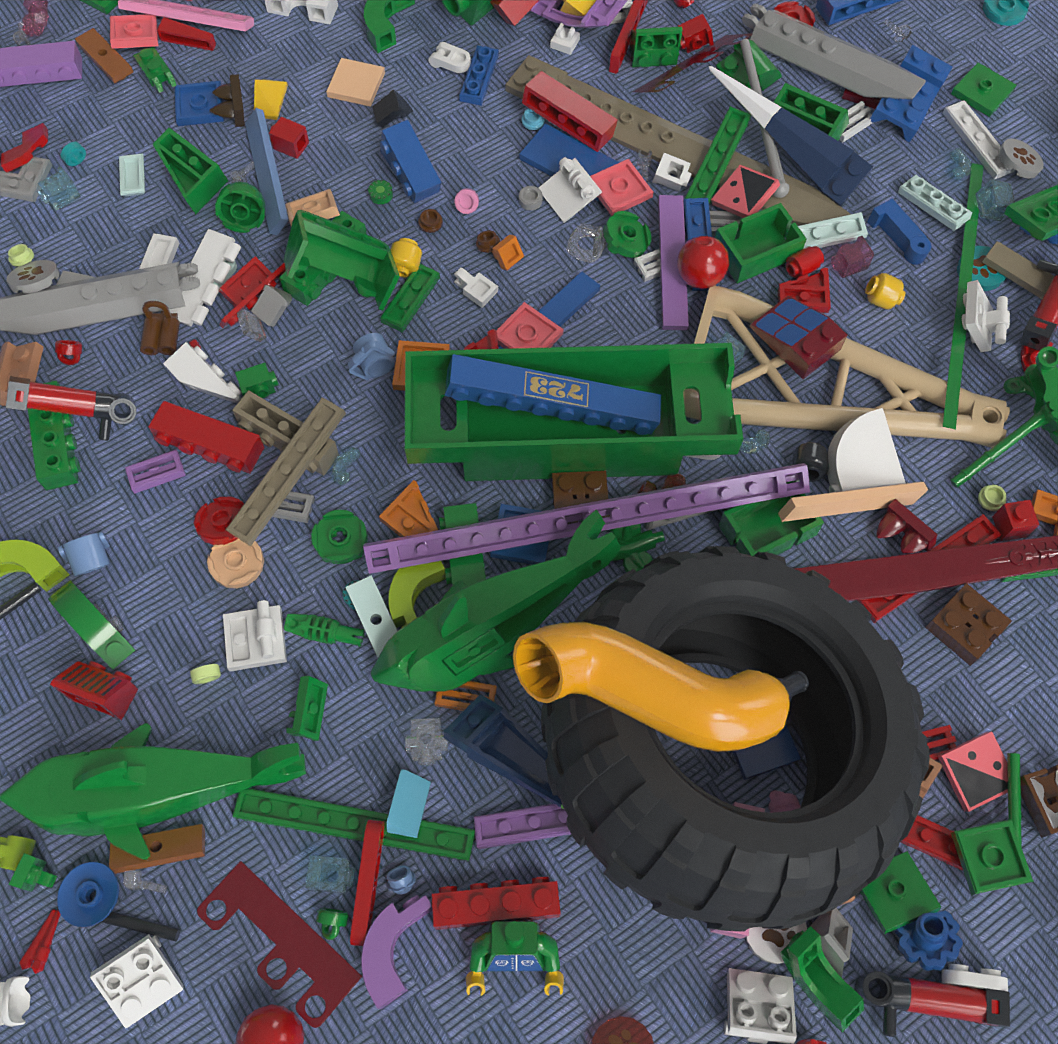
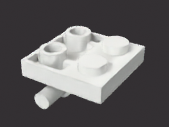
M979 281L967 282V293L963 295V302L966 308V314L962 315L963 328L965 330L968 329L972 343H976L980 352L991 351L993 332H995L996 344L1006 343V331L1010 325V312L1007 310L1008 298L1005 296L998 297L997 309L993 311Z
M263 600L257 602V609L223 614L227 669L229 671L287 662L282 608L280 605L269 607V602Z
M148 934L91 972V980L125 1029L183 990V983L160 951L161 943L156 936L151 937Z
M729 968L727 973L728 1021H725L724 1035L744 1037L747 1042L767 1044L768 1041L794 1044L797 1035L793 977Z

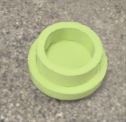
M25 244L15 245L8 251V260L13 266L25 265L31 262L34 257L32 249L28 248Z
M988 485L980 490L978 501L986 510L998 511L1006 503V492L998 485Z

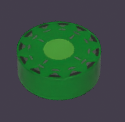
M377 180L370 184L368 191L372 202L375 204H386L391 201L393 190L389 182Z

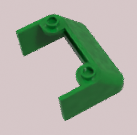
M297 210L284 255L287 277L293 278L295 272L308 270L309 265L354 281L358 293L365 297H375L378 309L383 311L400 278L390 247L372 236L310 212Z

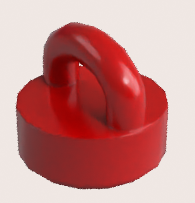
M73 340L56 341L55 353H57V358L66 365L77 364L80 361V354H82L81 342ZM64 355H74V358L68 359Z

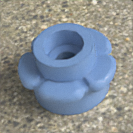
M397 866L388 872L386 887L389 891H393L396 894H405L412 889L416 882L415 873L408 866Z

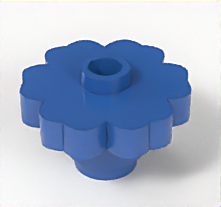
M948 911L924 913L918 917L917 921L895 930V934L900 938L897 948L908 962L914 963L919 961L921 968L926 971H940L944 968L946 962H955L959 956L963 941L956 934L960 926Z

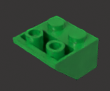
M682 27L631 30L629 48L632 67L677 65L683 31Z

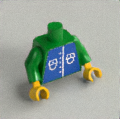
M493 922L488 932L474 939L469 966L471 972L466 975V992L468 995H470V988L476 985L480 986V996L485 993L483 971H547L544 987L545 994L549 995L551 985L559 987L560 995L563 993L564 976L558 971L560 969L557 942L552 936L542 932L537 922Z

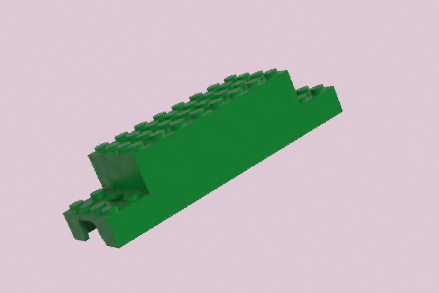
M732 343L405 351V453L407 463L463 462L465 481L552 479V473L605 470L607 477L678 475L683 456L737 455L743 442L741 414L734 415L731 384L735 365ZM455 354L660 394L661 410L660 423L651 435H640L626 430L625 434H619L617 430L607 426L587 425L581 421H566L549 415L538 416L532 412L522 410L512 411L501 406H485L479 402L456 400L457 425L453 430L446 431L441 427L440 402L445 396L447 368L452 355ZM686 389H694L699 395L701 421L697 424L689 423L686 420L683 392Z

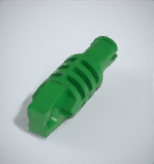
M287 614L284 624V630L307 640L331 645L336 644V642H342L361 647L363 640L354 638V636L364 637L365 629L344 626L337 619L313 614Z

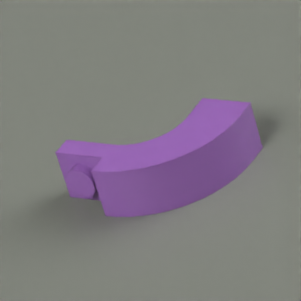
M416 895L402 905L404 910L401 913L391 903L378 915L367 933L362 951V973L366 988L377 1009H383L408 991L394 964V948L398 938L408 927L433 911L432 904L426 895L421 899Z

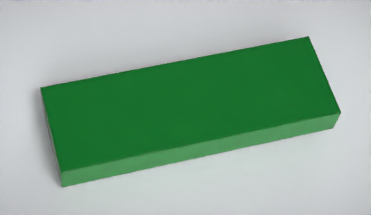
M420 264L418 271L410 274L380 317L381 323L403 333L440 279V273Z

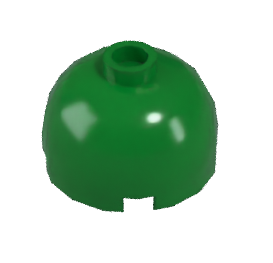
M238 181L230 183L220 191L216 199L215 213L217 218L219 216L223 221L222 224L226 228L234 232L247 233L250 232L249 229L259 228L264 221L265 200L262 193L255 186L247 182Z

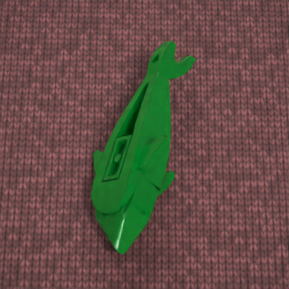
M596 509L576 529L569 543L566 556L509 571L468 587L463 580L457 581L446 592L439 603L425 611V614L421 617H417L398 630L386 642L371 670L372 679L380 684L414 691L440 692L455 689L478 675H486L514 668L513 656L507 654L514 650V645L519 637L534 631L582 580L595 575L605 568L621 549L619 542L612 532L597 538L605 522Z
M145 723L115 742L111 748L58 755L40 762L0 794V801L51 834H73L82 837L105 834L109 842L116 848L142 860H147L151 853L139 828L180 816L255 785H273L299 778L306 774L305 755L300 754L299 743L271 747L256 753L251 758L195 750L145 746L152 731V727Z

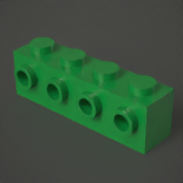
M343 211L332 220L367 235L365 224ZM309 265L308 270L295 272L293 278L287 277L285 271L281 275L280 281L285 292L308 306L320 296L324 287L331 283L337 275Z
M56 380V381L47 382V383H43V384H49V385L60 386V384L58 383L57 380ZM27 408L36 479L46 491L79 483L77 473L81 472L78 458L74 454V450L77 449V441L71 433V427H74L72 414Z

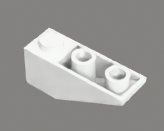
M185 342L163 363L181 383L190 389L237 404L241 400L239 396L242 393L241 390L231 381L228 384L222 378L225 373L215 363L210 366L206 361L208 355L199 346L193 348Z

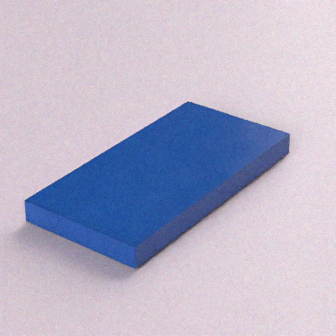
M546 123L519 154L521 161L551 177L560 170L559 162L565 157L571 160L576 158L589 176L620 163L599 151L596 152L586 144Z

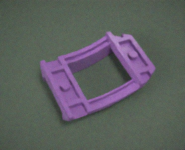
M539 0L530 11L555 23H563L566 26L597 28L609 26L628 0H597L585 16L571 15L557 10L562 0Z

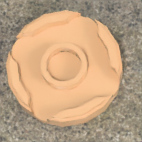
M237 539L225 545H214L210 556L208 555L207 565L210 574L217 583L226 588L237 589L248 586L258 578L263 570L264 557L256 541L250 547L240 539Z

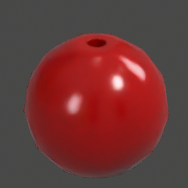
M698 236L688 240L678 254L677 266L679 275L688 285L695 288H710L717 285L725 277L729 268L727 249L718 239L710 236Z
M270 1004L259 1007L244 1018L237 1032L235 1044H304L305 1034L302 1023L294 1012L284 1006Z

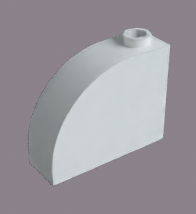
M883 408L850 420L835 434L828 449L829 467L827 475L830 483L829 493L906 484Z

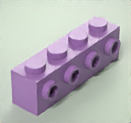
M75 41L0 48V87L82 79V56Z

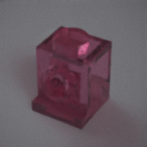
M859 236L855 243H847L841 246L837 254L832 256L831 264L839 272L840 276L845 278L868 269L874 257V252L864 237Z

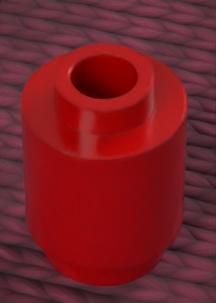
M807 246L789 256L786 260L787 273L791 277L798 279V277L820 268L824 262V255L821 249L817 246Z

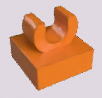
M511 234L492 248L494 258L498 260L501 269L509 270L524 257L516 236Z

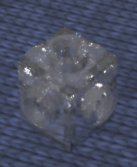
M441 718L411 719V734L405 736L406 753H411L413 761H418L419 765H434L436 760H443V751H448V741L444 739V733H442Z

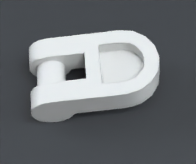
M445 42L439 43L436 53H432L428 60L434 68L442 67L456 73L466 72L471 64L470 54L467 51Z

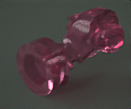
M24 0L23 5L29 12V14L22 18L24 23L22 30L26 35L33 36L35 34L40 36L43 33L49 20L47 10L49 3L47 0Z

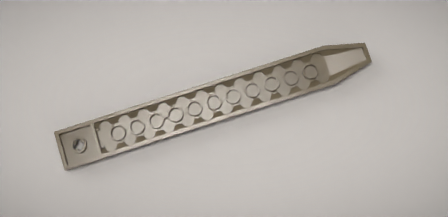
M530 55L527 56L505 84L506 92L523 99L525 85L540 71H543L618 119L613 137L610 140L659 163L664 153L689 162L691 164L688 172L692 173V178H695L713 142L568 76V72ZM735 151L717 189L719 190L739 165L772 177L770 167ZM784 173L785 183L789 184L788 194L783 198H776L772 195L761 208V210L782 203L792 217L791 224L796 223L798 226L851 215L815 187Z

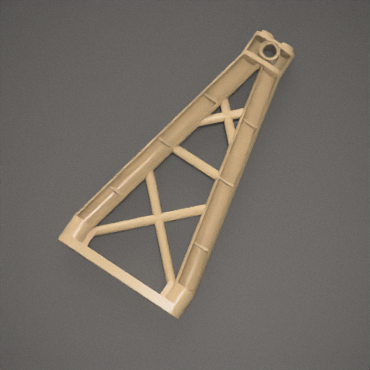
M716 285L709 288L694 344L705 343L712 316L727 319L760 364L734 377L731 390L767 373L787 401L732 398L734 415L741 414V423L743 425L839 431L850 420L883 408L890 433L894 436L963 440L991 448L1006 437L1007 430L1003 429L1010 412V407H1006V401L975 394L960 387L956 430L943 427L944 413L916 411L910 401L919 397L945 409L947 381L846 338L842 349L830 358L840 363L831 405L801 403L776 369L786 364V362L780 356L769 360L740 320L742 319L752 324L774 306L740 291ZM849 367L880 380L893 399L875 408L841 406ZM686 389L683 392L685 416L701 421L698 392L694 389Z

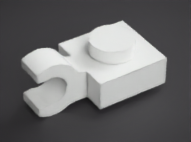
M460 268L454 274L457 277L454 283L463 288V295L481 308L498 292V286L480 273L473 277L465 269Z

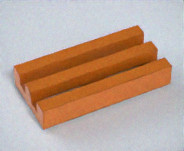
M468 681L459 686V688L488 692L489 697L487 698L495 702L496 685ZM453 690L440 691L436 694L435 706L464 711L470 703L442 699V696L474 701L479 695Z

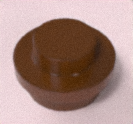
M427 209L421 213L418 223L421 230L433 233L442 227L443 220L436 210Z
M483 231L477 236V249L481 252L491 253L493 251L492 248L500 242V238L494 231Z

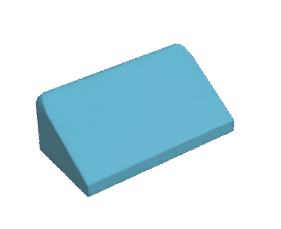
M401 769L387 818L388 833L417 838L431 785L430 781Z

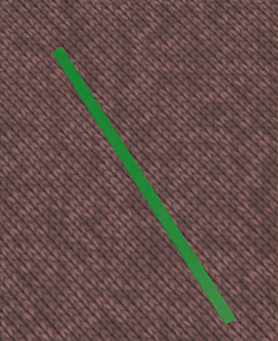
M972 163L967 209L972 212V215L965 222L943 427L956 430L966 338V330L962 324V315L966 314L963 295L967 293V282L972 281L984 166Z

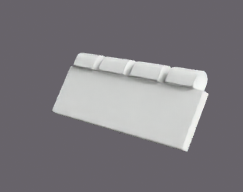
M210 229L207 230L191 263L198 265V272L196 275L187 276L198 278L200 286L192 290L182 291L185 307L169 309L170 313H178L180 323L190 327L193 323L202 326L209 312V309L202 305L204 303L212 306L220 287L213 284L214 281L223 284L231 269V266L225 260L234 263L241 249L240 245L234 243V238Z

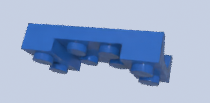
M914 45L911 46L900 67L926 80V83L913 99L881 98L870 117L872 123L886 119L901 127L907 142H910L918 131L934 98L953 67Z

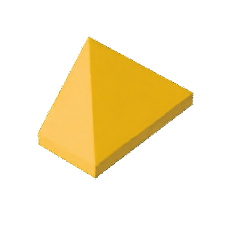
M255 79L254 109L263 110L265 119H278L288 86L287 82Z

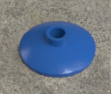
M87 862L75 867L64 878L58 891L57 904L61 916L69 924L77 927H90L100 923L112 912L117 903L119 895L118 879L113 870L102 863ZM96 890V897L91 901L90 895Z

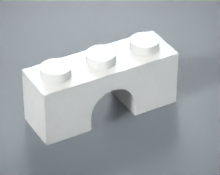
M265 0L268 13L289 16L294 7L306 6L310 21L331 24L338 7L337 0Z

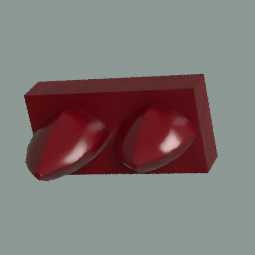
M894 499L888 505L887 513L878 525L877 538L892 537L903 531L905 534L901 541L902 553H915L923 549L928 552L935 546L938 535L897 499Z

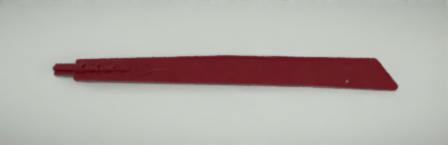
M1058 535L793 569L805 574L811 570L822 574L831 580L828 587L847 601L920 593L965 585L966 583L972 584L1058 569Z

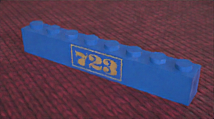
M455 354L452 355L447 368L445 396L453 397L458 401L469 400L479 402L485 406L495 405L506 407L512 411L532 412L538 416L549 415L566 421H581L587 425L607 426L613 430L634 431L640 435H651L660 423V394Z

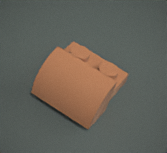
M8 341L1 346V406H6L10 376L30 379V382L36 381L44 348L39 343L32 342L15 346Z

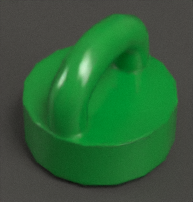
M332 908L318 909L316 922L322 923L321 931L323 936L327 940L335 939L339 934L340 927L347 926L349 914L346 911Z

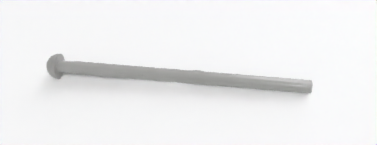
M743 39L740 42L751 90L762 95L750 42L748 39ZM760 125L771 175L773 178L778 179L780 183L773 196L783 198L789 192V184L785 183L777 146L774 145L770 134Z

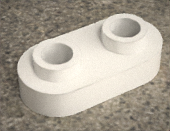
M948 964V970H942V983L1008 992V978L1001 977V971L980 969V973L968 972V966L959 964Z

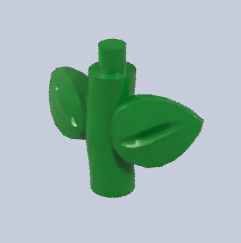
M641 524L610 529L621 546V549L612 561L623 560L626 572L632 569L635 571L642 570L646 564L653 560L652 556L646 551L656 548V543L665 541L663 532L652 533L651 530H647L641 533Z

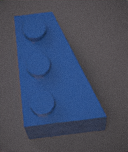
M405 120L382 130L381 141L379 142L380 152L402 184L406 196H410L412 201L416 203L440 192L442 182L410 122Z

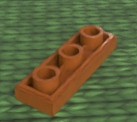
M94 28L75 38V42L80 49L114 84L133 73L130 64L115 49H112L111 45Z
M203 824L143 835L151 853L147 860L137 858L110 843L109 868L117 874L204 857L205 828Z

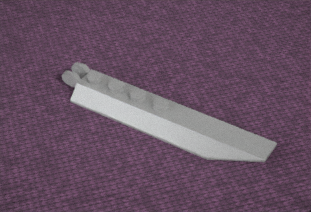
M755 3L750 7V12L753 15L747 13L742 17L743 24L754 30L750 40H753L760 49L863 97L913 99L926 83V80L887 59L777 10L767 11L764 6Z
M174 262L53 285L30 294L20 292L1 297L0 331L38 335L143 315L142 307L147 301L162 302L169 309L185 307L182 291L192 290L200 286L198 278L193 276L187 277L196 275L198 265ZM158 307L148 308L152 313L163 311Z

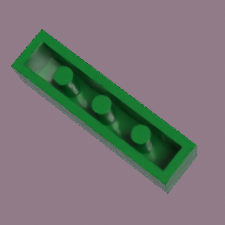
M476 503L443 507L445 517H439L441 530L479 523ZM483 553L450 559V567L445 568L447 584L454 585L457 581L463 580L468 587L486 580Z

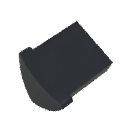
M394 89L372 106L376 123L382 128L398 116L405 117L413 112L406 100Z

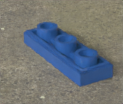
M477 45L459 95L460 102L482 106L499 57V49Z

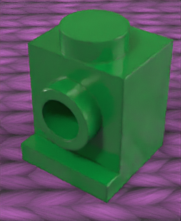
M266 363L235 372L243 397L248 391H251L263 399L270 394L276 393L274 387L279 386L274 371L269 372Z

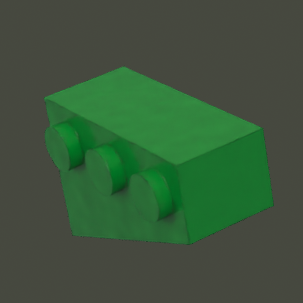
M787 83L783 85L773 102L836 140L840 139L849 124L847 109Z
M170 127L153 143L154 148L181 191V194L195 214L228 182V179L216 162Z

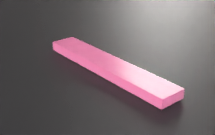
M118 0V7L123 10L245 32L254 26V18L246 15L162 0Z

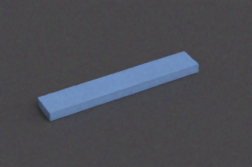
M255 108L245 125L259 189L265 200V216L269 234L278 235L289 219L263 110Z

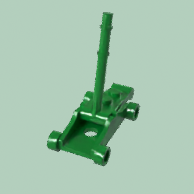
M1051 346L1041 349L1036 356V364L1027 367L1023 373V381L1026 385L1031 386L1035 397V405L1032 410L1034 415L989 451H985L981 457L968 467L960 470V473L950 480L954 487L958 488L966 481L971 480L972 476L989 463H993L997 457L1034 429L1041 427L1050 433L1051 439L1058 445V349Z

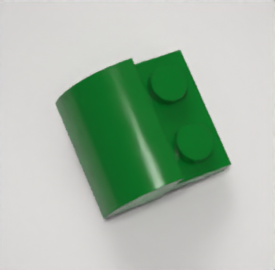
M748 39L760 88L764 91L780 79L782 75L753 40ZM738 43L734 45L735 51L719 62L716 67L719 71L751 89L741 46Z

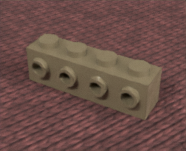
M248 391L232 410L239 428L258 434L263 444L268 447L273 445L280 449L281 453L303 424L300 420L251 391ZM328 438L306 470L311 473L316 471L323 476L327 473L339 457L334 440Z

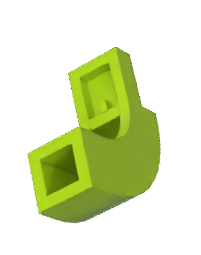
M6 540L0 542V577L12 572L28 573L47 592L70 575L49 551L38 544L25 540Z
M441 561L398 569L389 590V609L396 628H403L417 618L414 612V605L417 597L425 588L446 579L445 568Z

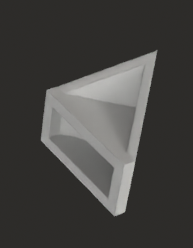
M835 908L820 915L811 927L821 935L822 951L830 965L842 978L844 962L850 959L853 928L840 911Z

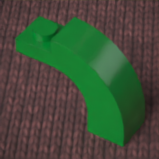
M367 0L364 7L366 33L370 45L377 53L397 44L395 27L389 21V18L397 12L414 5L415 0Z
M71 580L48 598L59 614L112 670L135 651L131 644Z
M810 926L805 932L802 930L795 934L789 944L780 952L781 957L790 974L808 998L843 1033L864 1011V1000L830 965L822 951L821 935Z

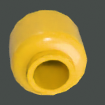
M400 238L399 241L392 243L390 250L400 277H408L412 272L418 271L422 257V250L418 243L409 238Z
M887 273L873 276L865 289V294H867V299L871 304L887 310L892 309L895 305H900L906 293L903 291L904 284L902 280Z

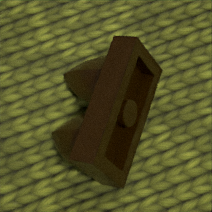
M239 74L229 75L230 83L223 84L212 92L218 98L226 101L213 106L210 112L220 117L234 119L235 127H245Z

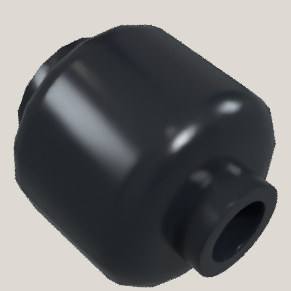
M815 442L803 443L796 447L793 452V465L802 463L807 465L809 482H815L824 477L829 467L826 448Z

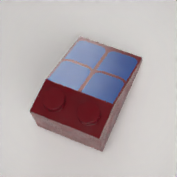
M790 296L784 298L750 324V328L802 379H805L838 353L848 336L830 317Z

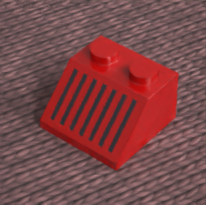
M77 661L56 676L50 683L53 688L69 700L122 720L138 691V688L131 682L132 677L116 671L114 675L105 672L106 667L90 661L88 665Z

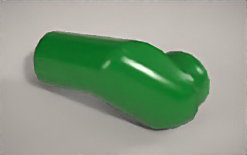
M1023 376L1009 378L1005 381L1003 388L1008 394L1026 393L1035 399L1031 386L1026 385L1023 381Z

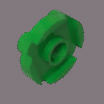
M618 211L605 223L603 234L608 243L607 248L612 254L637 258L642 256L650 245L651 232L646 224L642 226L637 221L639 217L627 211Z
M348 510L330 511L322 516L323 519L318 524L314 525L311 534L312 544L324 562L346 564L362 557L364 553L363 546L367 544L368 534L364 522L354 516V513ZM337 532H343V535L347 536L342 542L332 540L333 537L337 536Z

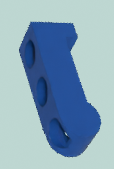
M891 198L873 209L867 223L872 228L879 225L904 252L906 261L914 265L923 263L932 248L931 242L894 199Z

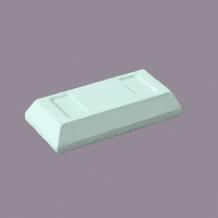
M143 153L119 156L120 195L126 197L144 194Z

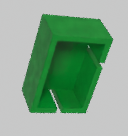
M782 203L742 218L739 224L735 221L716 230L715 238L728 251V271L737 284L785 264L789 256L804 248L807 238L796 223L791 224L792 217Z
M795 480L786 482V484L795 483L797 481ZM804 493L736 506L723 513L719 527L731 546L737 544L735 548L741 554L753 556L759 551L779 555L791 549L793 544L797 546L817 536L824 521L821 517L781 521L778 514L779 511L791 498L806 496Z

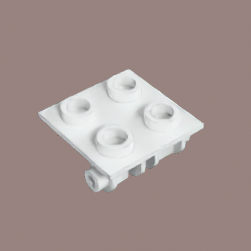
M566 157L559 162L560 170L539 187L544 198L564 223L602 193L601 189L576 158L571 160Z

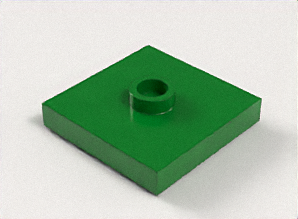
M978 62L953 88L951 94L962 101L965 100L968 105L990 117L1012 94L1017 85Z
M1012 819L951 833L971 895L1034 882Z
M908 851L893 857L884 873L860 891L884 934L917 921L918 917L924 913H935L941 909L940 903Z

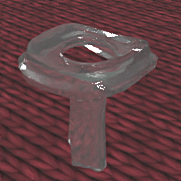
M581 223L577 226L567 242V252L569 255L584 262H595L601 256L607 243L604 238L603 228L586 223ZM583 237L593 238V249L584 250L580 248L578 241Z

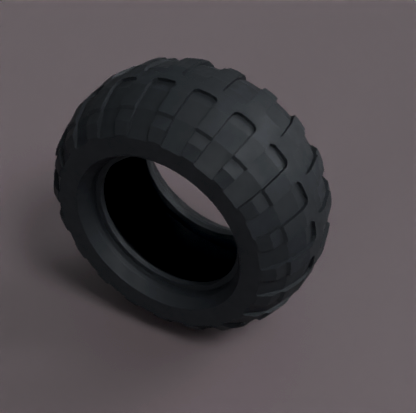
M708 546L699 553H690L688 551L665 553L646 564L642 570L635 571L632 569L610 583L601 591L595 602L582 611L574 622L592 623L622 632L683 663L713 664L738 673L745 670H755L767 673L775 678H784L796 670L803 672L807 676L809 686L806 688V691L792 697L788 715L800 736L807 765L806 789L799 809L784 812H759L736 807L708 794L684 775L665 751L655 729L590 696L568 694L550 703H543L541 711L543 742L547 743L548 757L545 764L552 794L558 795L568 815L567 827L578 845H586L592 854L606 867L603 874L620 889L628 886L638 895L651 901L653 910L673 919L688 917L707 923V928L715 930L745 932L753 927H762L764 929L791 928L835 909L858 894L864 887L884 873L890 865L900 841L908 836L921 808L923 798L919 796L920 785L929 769V746H927V737L922 733L920 725L924 717L922 702L917 687L907 682L901 670L904 665L903 657L892 640H883L876 629L869 623L871 614L857 600L850 604L840 594L829 588L831 580L814 570L808 571L805 574L788 567L784 557L776 554L758 551L755 555L751 556L739 553L735 547Z

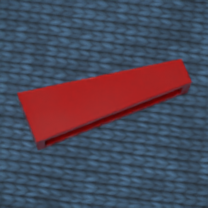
M163 17L157 29L160 40L164 42L214 51L216 46L212 33Z

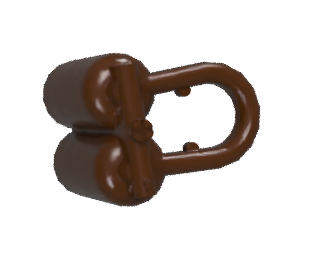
M145 302L142 309L146 318L143 324L140 351L151 356L158 354V352L164 355H173L177 350L180 327L178 313H170L168 306L162 302ZM158 307L163 311L161 313H152L148 308Z

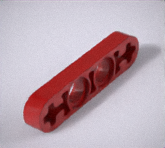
M369 819L366 824L350 935V945L363 947L367 933L372 925L384 839V821Z

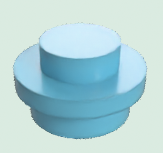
M530 108L522 115V124L529 130L540 129L545 123V118Z

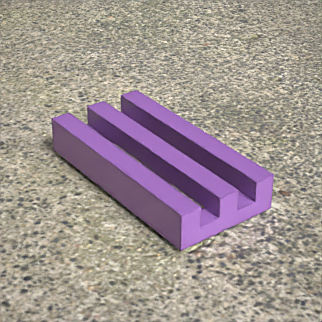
M177 449L125 467L131 490L134 494L186 476ZM173 460L175 461V462L170 463V464H168V465L159 467V465L165 464V463L170 462V461H173ZM149 469L148 472H145V473H142V474H139V475H136V476L133 475V474H136V473H139V472H142V471H145V470Z

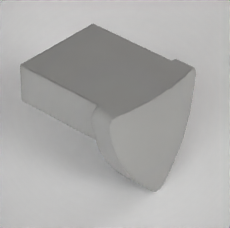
M265 285L263 293L251 312L268 326L274 327L286 307L290 305L292 296L281 289Z

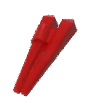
M52 909L19 962L22 970L31 967L35 974L44 970L61 915L59 911Z

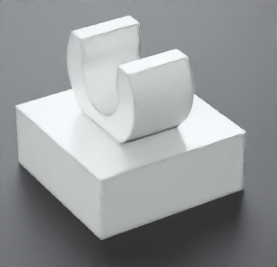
M560 23L551 39L550 48L571 55L580 40V33L576 32L574 27L567 29L563 27V23Z

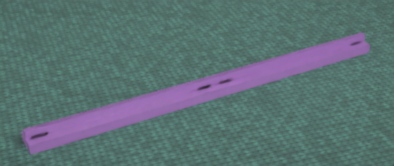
M802 463L364 544L363 548L369 574L571 537L582 522L568 525L567 522L584 520L596 509L601 516L610 515V517L603 518L605 525L601 531L809 493L808 468L806 464ZM800 480V482L786 484V482ZM389 555V558L373 560V558Z

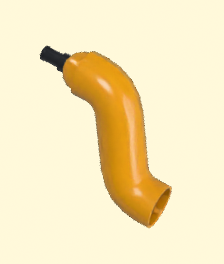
M587 622L559 623L526 633L519 637L514 645L513 652L515 672L520 684L530 696L539 702L550 703L568 694L587 695L675 740L693 747L717 752L744 749L763 743L776 736L785 726L792 697L806 691V688L809 686L807 676L797 670L784 678H775L767 673L755 670H745L729 678L713 677L627 634L606 626Z

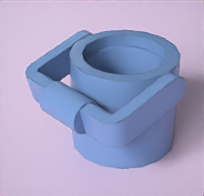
M369 333L356 340L353 345L355 355L348 362V369L351 374L368 381L370 378L381 377L392 370L395 366L393 358L395 352L387 346L381 334Z
M103 531L83 536L58 546L60 555L65 561L69 562L74 577L110 565L105 551L110 545Z

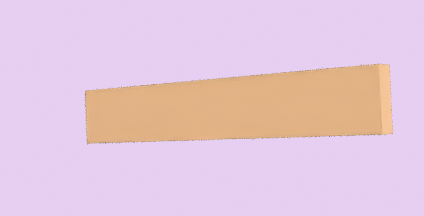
M924 482L793 497L778 514L781 521L784 522L887 508L894 499H897L904 506L912 505L928 491V488Z

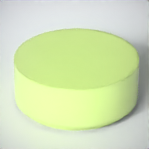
M209 664L190 671L192 683L204 684L220 678L221 672L218 664Z

